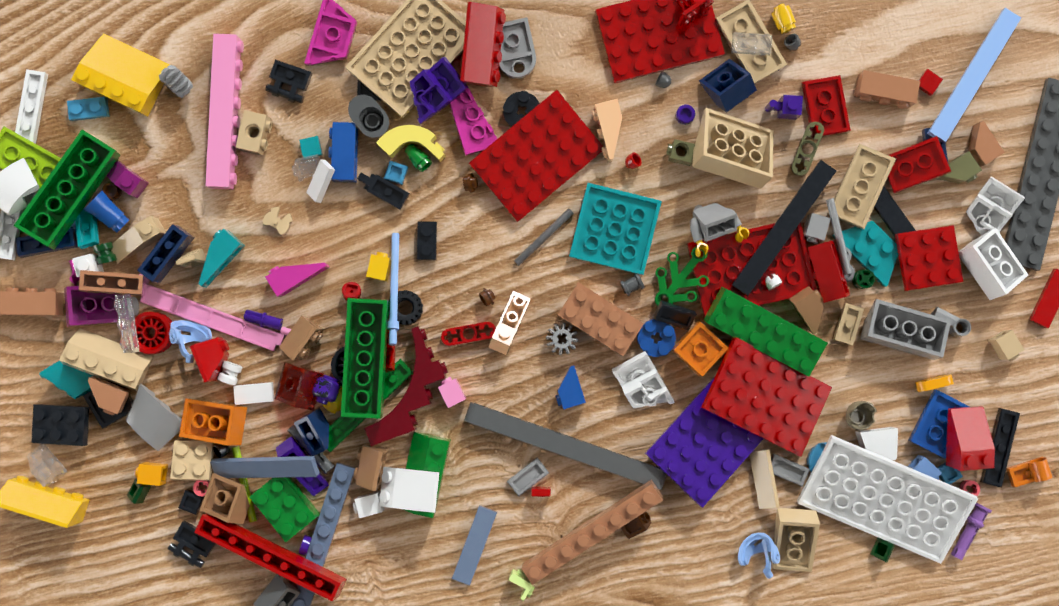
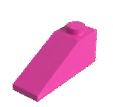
M326 263L283 266L280 268L276 266L268 271L269 275L265 276L276 296L283 297L328 269L329 265Z

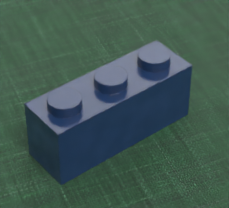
M172 224L137 271L150 281L161 283L195 237L180 226Z

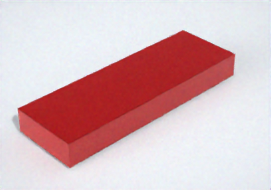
M1058 269L1052 270L1029 318L1030 321L1044 328L1050 327L1059 308Z

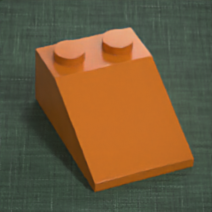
M185 398L179 437L228 446L241 445L247 407Z

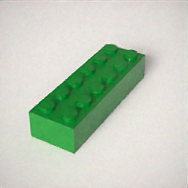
M81 130L14 226L55 250L121 155L115 149L86 131Z
M724 287L720 288L703 320L734 338L737 337L749 343L753 348L808 377L828 342Z
M348 298L341 417L377 419L383 417L388 336L387 322L389 319L388 300Z

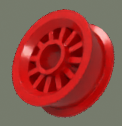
M159 312L139 314L133 319L129 327L131 344L136 350L145 354H158L166 351L172 345L169 338L172 320L167 315ZM151 328H154L155 330V336L153 338H151L149 335V331Z

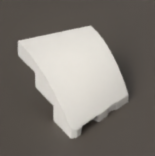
M24 158L0 171V209L8 215L25 209L28 205L24 197L40 189Z
M991 176L975 197L966 213L981 236L993 228H996L1000 233L1025 197Z
M646 351L612 369L613 374L622 386L624 395L633 408L656 406L657 403H675Z

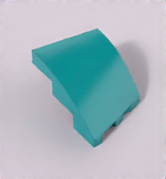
M60 361L39 373L41 378L55 384V387L66 391L74 399L92 391L88 379L94 375L64 365Z

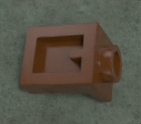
M644 512L621 527L626 537L630 539L646 531L652 523L651 518L647 512Z

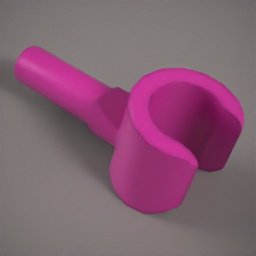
M70 260L72 269L70 281L77 286L80 277L76 276L73 260Z

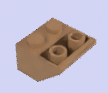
M301 316L279 348L293 361L306 359L312 351L310 349L314 343L317 344L322 338V331L324 329L308 317Z

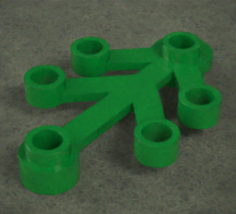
M697 246L694 247L691 252V260L680 274L678 270V261L680 259L678 253L670 252L668 254L667 260L670 262L672 284L667 289L665 278L668 275V271L663 267L657 268L655 272L659 283V292L655 296L657 306L663 296H666L668 303L671 304L681 301L695 302L697 300L698 294L695 291L676 295L674 293L678 288L706 287L709 285L710 280L705 275L686 279L699 262L706 260L708 252L706 255L704 253L703 257L698 258L695 255ZM672 254H675L677 257L675 261L670 260ZM661 269L665 271L662 277L658 274ZM703 277L707 279V283L705 285H702L700 283V280ZM690 293H694L695 298L693 300H690L688 298V295Z

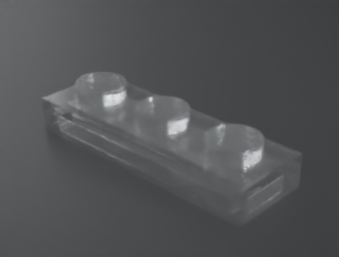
M131 294L115 295L114 307L118 313L117 326L121 333L120 346L124 353L140 352Z

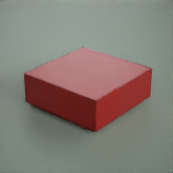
M926 69L919 78V89L931 96L943 79L929 69Z
M531 487V496L550 497L551 487Z

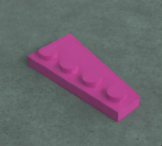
M469 88L449 103L465 156L482 152L497 140L493 132L494 130L485 119L484 113L478 107Z

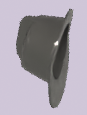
M358 95L350 101L348 107L349 116L362 133L372 138L385 134L389 127V117L371 96Z

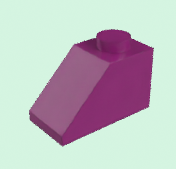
M118 160L107 174V177L116 186L136 198L141 195L149 182Z

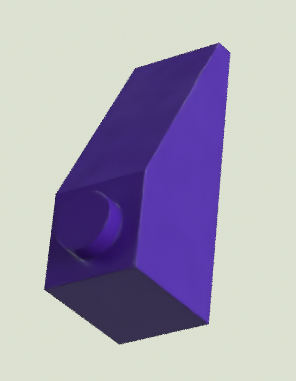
M292 436L276 447L277 457L308 456ZM320 471L317 477H295L313 497L329 485Z

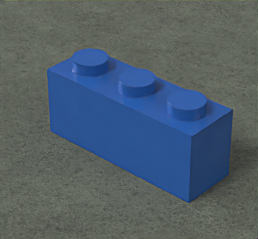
M333 122L332 127L329 129V138L332 139V146H329L328 153L329 158H331V166L335 169L331 178L333 182L357 183L359 128L354 122Z

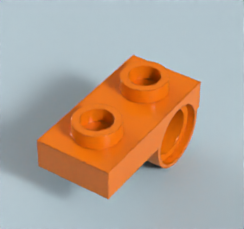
M1039 457L1006 468L1012 487L1053 478L1046 457Z

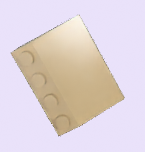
M705 108L693 150L692 167L761 189L773 178L774 130Z

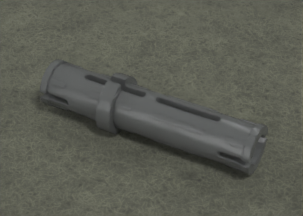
M291 426L288 432L308 455L312 456L296 426ZM323 451L314 455L316 464L326 474L334 465L323 454Z

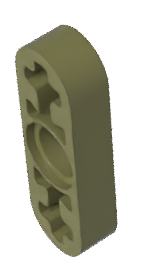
M812 122L806 127L791 166L794 174L801 176L809 171L824 133V127L821 123ZM815 125L818 126V130L820 131V133H816L813 138L814 140L817 139L816 143H814L811 140H805L806 136L808 138L811 137L812 131H810L809 129L810 127L813 128ZM809 143L813 146L811 154L803 153L802 146ZM799 154L803 157L810 158L809 162L807 160L804 161L803 166L806 167V169L801 170L800 172H798V168L795 167V165L800 164L802 158H798Z

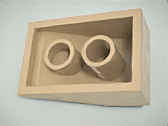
M777 508L774 544L778 548L780 562L778 564L773 563V569L812 572L820 527L816 510Z

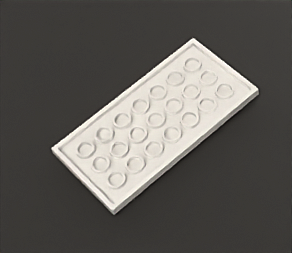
M831 435L797 502L802 506L816 510L819 513L941 564L978 498L976 495Z

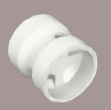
M224 361L222 365L223 371L219 373L217 379L227 384L236 385L238 381L237 375L241 373L243 367L229 361Z

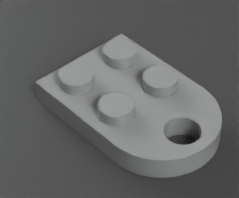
M526 17L503 24L504 40L501 43L502 60L499 63V67L506 76L514 79L528 76L536 64L535 49L528 18ZM516 64H522L525 67L522 73L514 71Z

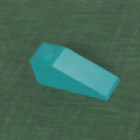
M223 228V230H218L213 236L199 280L201 287L207 288L245 247L229 230Z

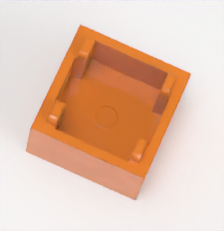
M696 322L673 347L672 351L697 375L703 377L727 351L728 347L702 322Z

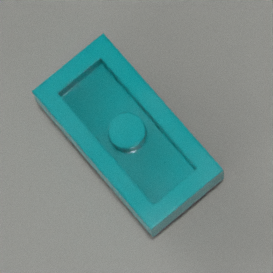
M82 210L75 223L78 247L85 249L100 243L97 218Z

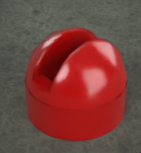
M635 152L629 154L625 159L626 167L636 169L642 164L640 156Z

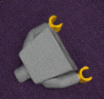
M712 203L704 207L697 205L693 209L690 231L694 243H697L695 250L697 257H700V250H703L705 255L708 252V245L703 243V240L707 242L737 231L735 239L738 242H742L743 237L745 240L748 238L749 230L741 227L742 223L733 209L725 208L718 203Z

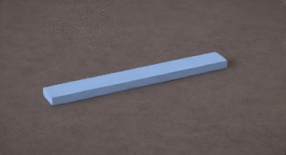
M1007 8L1001 11L927 134L932 137L937 136L941 143H945L1019 23L1020 16Z

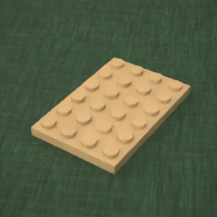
M406 0L345 68L400 117L404 118L415 106L410 81L422 70L430 69L442 57H446L451 65L463 53L466 21L441 0Z

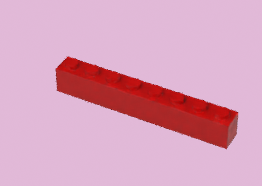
M207 513L201 516L194 532L332 602L340 596L347 580L235 523L225 522Z

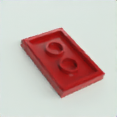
M841 75L802 82L809 124L812 122L821 123L824 127L822 137L850 132L851 128ZM817 125L813 128L810 127V131H812L811 137L814 138L815 134H819L820 131Z
M937 136L888 155L896 158L888 175V180L894 194L951 173Z

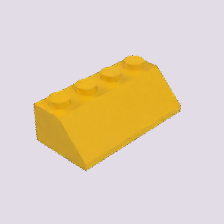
M24 476L9 479L0 490V508L65 528L83 522L90 500L83 498L84 495L80 493L70 494L60 487H47V484L44 482H31L29 478Z

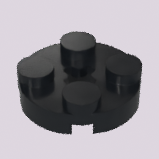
M527 91L511 94L503 105V116L506 123L512 127L524 117L523 114H517L519 111L518 107H526L525 115H527L540 103L534 95Z

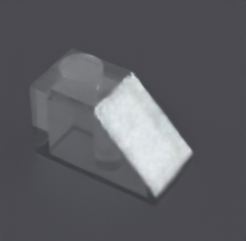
M40 444L27 455L30 471L43 487L53 485L68 472L45 444Z

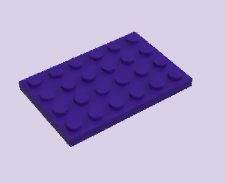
M715 376L644 453L702 508L763 440V438L701 408Z

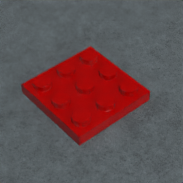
M954 225L895 234L904 291L964 282Z

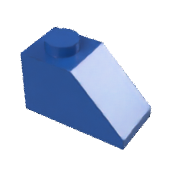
M574 365L569 367L558 388V395H555L558 406H562L563 409L586 403Z

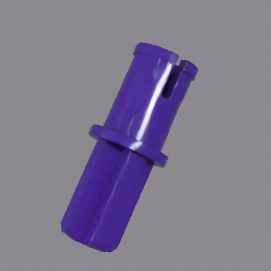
M246 310L244 313L245 321L259 324L260 327L266 326L279 331L282 328V318L269 316L266 312L262 314L251 310Z

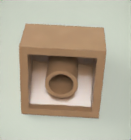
M367 444L363 445L362 449L359 448L357 460H360L359 468L356 467L354 471L356 485L372 491H376L381 487L383 467H385L388 448Z

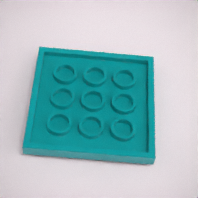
M587 183L569 257L644 275L662 201Z

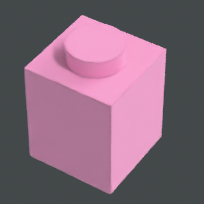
M449 377L441 381L442 385L438 389L448 408L466 399L457 378L452 380Z

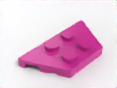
M334 0L322 1L304 62L307 66L347 59L357 21Z

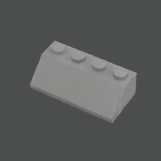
M875 299L864 321L860 339L931 360H937L944 356L951 320Z

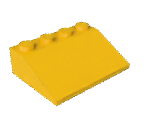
M103 34L79 62L71 80L148 117L164 85L159 79V75L170 64Z

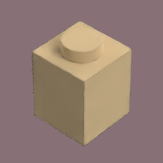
M1004 330L988 340L1000 360L1012 361L1020 356L1019 353L1024 351L1013 330Z

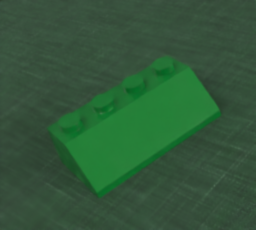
M413 432L406 469L439 472L437 508L451 439ZM405 510L420 516L430 518L435 516V513Z

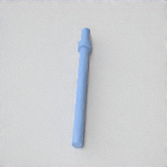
M392 233L390 317L387 322V330H389V345L392 346L397 345V331L399 330V321H397L399 233Z

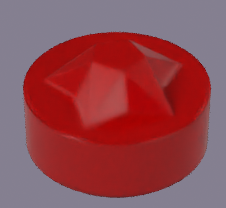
M356 282L344 284L342 287L343 298L345 300H348V298L359 299L361 296L359 284Z

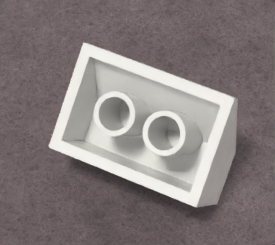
M996 228L973 240L959 251V257L989 300L1006 295L1028 276V273Z

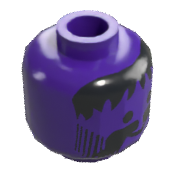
M327 375L317 378L312 390V395L317 397L316 402L327 405V402H335L341 388L340 384L337 383V379Z

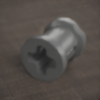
M637 273L626 281H620L627 297L630 296V293L645 288Z

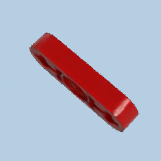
M482 322L448 328L442 332L441 340L445 345L452 346L490 339L493 337L496 327L491 322ZM485 325L493 328L489 336L486 333H480L481 338H477L475 326H479V330L485 329ZM471 328L474 331L472 339H466L463 336L465 329ZM460 329L462 341H458L459 338H453L451 343H449V340H445V336L448 335L447 332H451L454 335L458 334L456 330Z

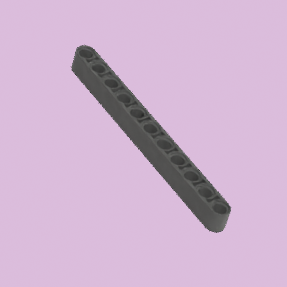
M470 402L464 421L642 484L652 479L660 490H662L667 477L659 467Z

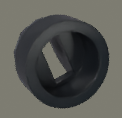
M216 443L213 445V450L218 458H223L229 453L230 446Z

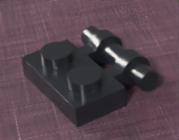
M275 59L269 75L270 79L275 80L274 86L267 84L265 91L272 93L276 97L282 96L287 98L288 101L293 103L295 101L303 103L304 96L299 95L298 91L299 89L307 91L312 72ZM283 83L292 86L291 90L282 89Z
M183 521L173 537L174 540L179 542L178 546L171 543L168 550L173 552V555L177 558L182 557L189 561L188 564L191 566L196 565L202 568L205 561L199 558L200 555L208 557L216 543L194 533L196 527L187 521ZM185 546L192 549L194 553L191 554L184 550Z

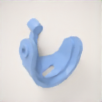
M178 320L171 323L169 338L172 344H178L181 354L186 358L185 363H193L194 356L187 352L184 343L210 340L212 333L204 325L192 321ZM181 331L190 332V335H183Z
M766 533L751 534L739 547L738 562L741 566L748 565L752 555L764 552L766 566L763 569V573L767 579L773 577L771 560L774 564L780 562L778 548ZM762 539V541H761L760 543H758L756 546H754V544H755L758 540Z

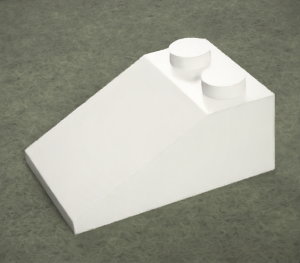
M383 467L379 506L435 513L439 472Z

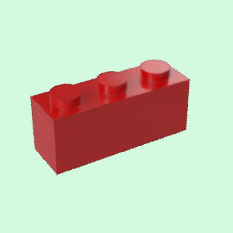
M832 240L808 247L807 258L810 260V263L812 262L814 268L812 275L814 280L818 282L819 288L817 291L822 296L823 303L850 296L835 241Z

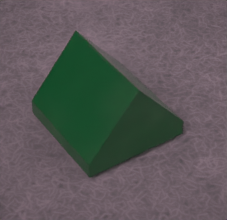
M135 479L127 493L128 498L134 504L143 503L151 485L137 484V479Z
M877 537L870 555L888 563L895 545Z

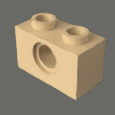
M244 110L236 148L240 151L263 155V152L268 147L267 134L272 129L271 118L265 114ZM255 129H259L258 136L252 138V132Z

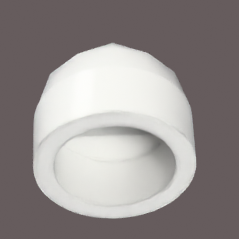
M771 274V278L767 276L765 279L768 290H772L783 283L776 274Z

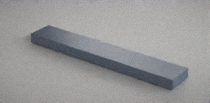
M314 456L215 458L210 462L214 473L225 478L317 477L319 474Z

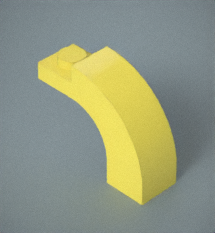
M416 125L395 127L386 132L376 142L392 159L402 148L410 144L424 147L440 162L446 157L443 153L444 148L437 142L433 144L437 139L436 135L428 129Z

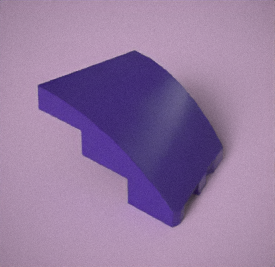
M442 57L430 69L422 70L410 81L411 91L414 94V105L417 107L418 122L420 124L434 116L469 88L465 82L460 81V75L446 57Z

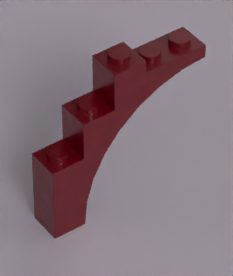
M420 326L411 329L415 342L416 359L414 373L406 393L388 415L364 428L371 446L415 431L418 422L415 414L411 415L410 411L431 404V399H433L430 388L426 389L425 385L447 378L446 373H448L445 362L441 363V360L433 362L432 358L435 357L433 350L427 346L425 341L428 340L425 329L421 330Z

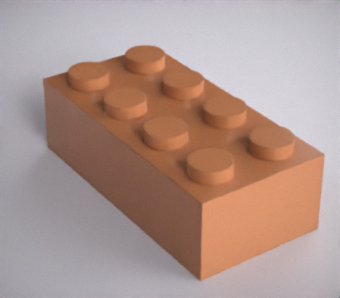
M579 282L557 315L620 356L625 355L644 324Z

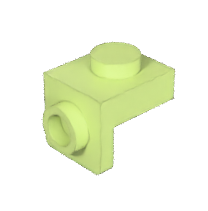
M512 569L509 581L524 588L520 599L524 601L526 596L530 598L535 587L532 586L522 570L518 569L516 571Z

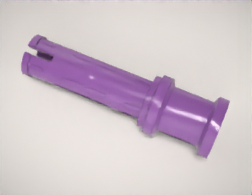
M978 503L975 504L971 516L967 518L968 523L951 555L963 560L979 528L984 527L983 522L992 510Z

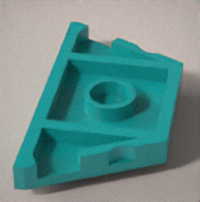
M874 221L867 222L864 229L852 227L843 230L845 246L850 249L852 257L865 269L873 272L875 279L883 287H887L898 256L897 244Z

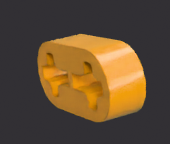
M952 374L920 380L915 382L917 392H923L953 385L954 382Z

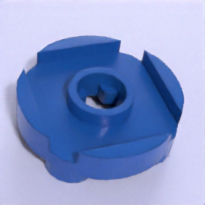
M654 319L649 320L643 324L637 334L638 345L649 356L661 357L667 355L673 349L676 342L675 330L670 324ZM656 332L662 337L661 341H658L657 344L654 343V339H651V336L655 335Z

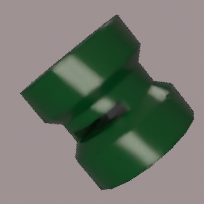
M112 242L92 246L94 252L98 254L96 259L98 265L117 260L116 254L111 251L113 249Z

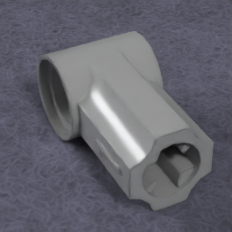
M936 307L931 315L951 320L949 334L954 337L966 336L971 331V324L966 319H960L939 307ZM958 323H960L963 328L961 333H959L956 329V325Z

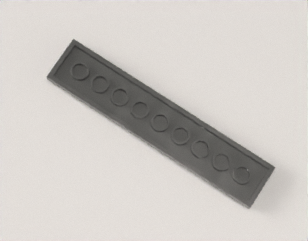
M1053 78L1045 80L1017 191L1025 199L1012 214L1005 242L1023 268L1040 271L1059 197V80Z

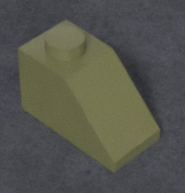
M968 151L948 163L951 173L935 179L954 183H962L964 181L969 183L978 177L976 174L982 171V169Z

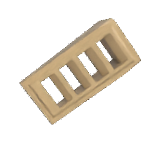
M196 249L185 253L176 261V264L186 268L204 264L206 257L203 249Z

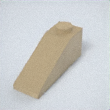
M153 216L147 217L112 243L113 249L111 251L116 254L117 264L164 236L166 231L158 218Z

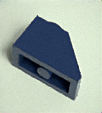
M320 408L294 422L312 456L328 449L329 423Z

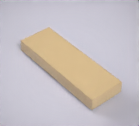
M769 449L753 450L750 454L759 509L778 508L780 506Z

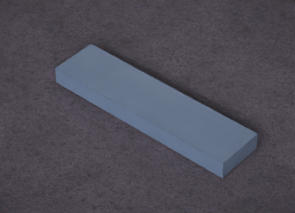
M479 505L452 579L467 585L471 584L495 520L496 511Z

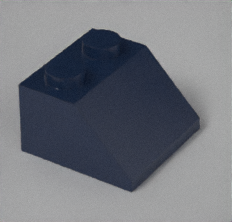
M728 59L699 80L714 103L726 113L757 91L751 73L731 59Z

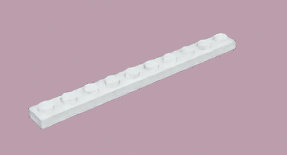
M26 69L15 133L36 144L48 74ZM24 209L12 215H8L1 210L0 258L15 260L16 238L19 237L20 230L14 224Z

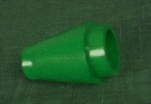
M410 144L405 149V153L416 170L424 172L431 166L430 156L413 144Z

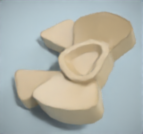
M271 208V212L264 216L262 223L265 226L275 228L281 236H284L290 229V223L293 222L291 214L288 213L281 220L277 218L280 208Z

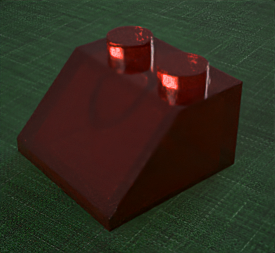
M284 362L274 399L295 408L314 411L317 397L312 395V390L317 378L323 377L324 373Z

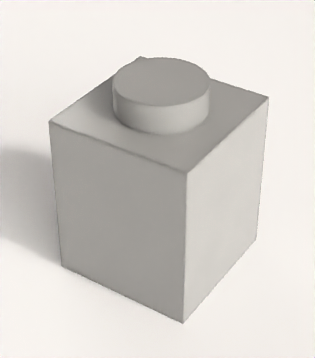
M814 213L807 215L803 229L804 238H807L806 241L813 244L824 241L831 218Z

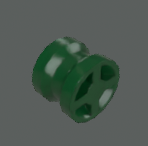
M867 269L855 272L852 279L853 285L858 289L870 288L875 282L874 273Z

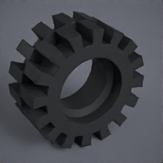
M398 291V306L400 302L408 300L412 303L413 310L408 315H402L397 310V321L402 325H411L420 319L423 313L422 300L411 291Z

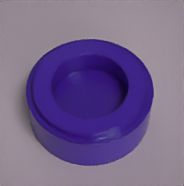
M682 105L676 111V119L681 124H689L695 118V110L690 105Z
M304 535L298 554L304 556L307 554L312 539L310 536Z

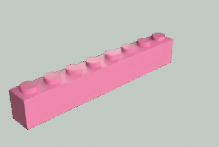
M213 34L206 187L211 189L234 190V185L237 183V175L235 173V166L238 164L236 143L238 139L237 128L240 126V119L237 115L238 109L241 107V100L238 95L239 90L242 88V81L239 79L240 71L243 69L240 56L243 53L244 44L234 34Z

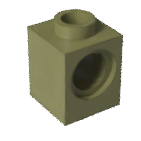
M674 139L672 144H668L666 155H669L668 161L690 166L693 163L695 144ZM682 148L685 151V156H678L676 149Z

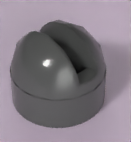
M790 34L785 38L784 44L790 51H795L801 46V39L797 34Z
M661 72L656 81V86L660 88L669 87L672 81L671 77L667 73Z

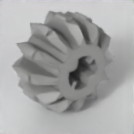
M173 65L165 67L159 75V79L178 97L183 98L193 88L192 82Z
M562 323L559 330L558 324H554L557 331L555 332L549 328L548 331L553 336L548 335L546 339H552L553 342L547 343V346L555 345L552 349L553 353L559 348V355H562L563 348H565L566 353L569 354L568 346L572 349L576 348L571 342H578L577 338H572L573 335L577 334V331L569 332L573 327L572 325L568 326L567 330H565V323ZM563 333L566 335L565 339L567 342L565 344L563 342L562 344L558 343L559 339L557 336L559 334L562 335Z

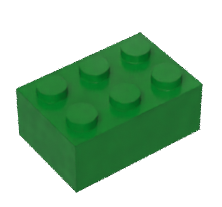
M291 477L272 478L249 497L285 542L320 515Z

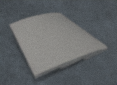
M140 383L126 422L143 440L159 451L180 431L182 418L173 413L168 405L156 398L151 390Z

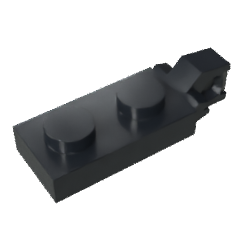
M360 173L357 178L366 184L364 189L399 210L402 209L410 195L407 191L377 174H371L369 177Z

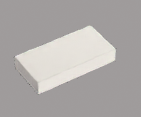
M320 159L306 192L318 203L322 202L335 171L326 160Z
M273 382L233 386L235 405L275 401Z

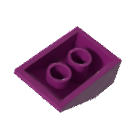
M79 286L64 288L67 327L131 321V317L126 315L123 308L124 300L129 295L80 292Z

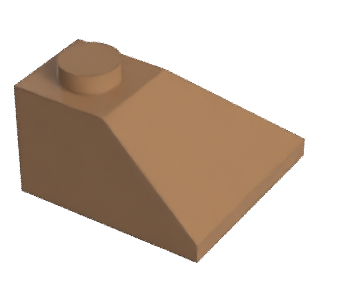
M213 473L200 511L228 523L243 524L250 506L245 486Z

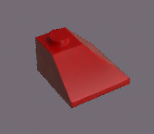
M216 337L191 345L190 349L204 383L217 381L219 373L223 371V362L227 361L229 357L227 341L223 340L222 337Z

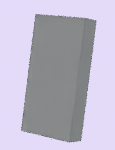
M772 454L771 462L774 475L803 487L810 469Z
M537 457L507 480L515 493L520 496L549 474V472Z

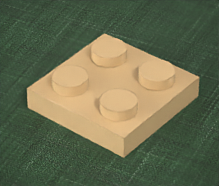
M174 440L170 479L210 481L212 473L210 462L213 460V445L215 443Z

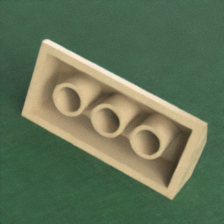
M79 328L67 342L59 361L64 365L138 392V385L142 384L154 356Z

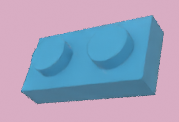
M106 97L67 101L68 116L71 121L110 117L108 98Z

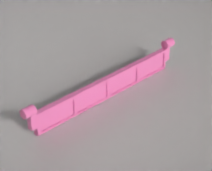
M143 275L141 303L271 351H275L276 345L280 346L285 335L287 336L291 331L289 328L282 327L279 333L265 327H260V325L148 284L149 279Z

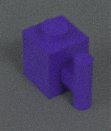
M783 95L778 102L771 100L765 106V111H778L777 118L796 120L802 115L803 96Z

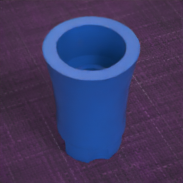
M103 190L83 209L104 223L109 229L112 228L116 233L129 221L124 215L125 213L107 197Z

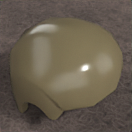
M866 401L853 402L846 411V421L853 429L859 431L866 430L875 422L874 414L877 410L872 403Z

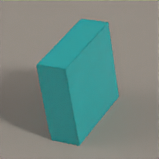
M319 136L299 140L303 159L323 155Z

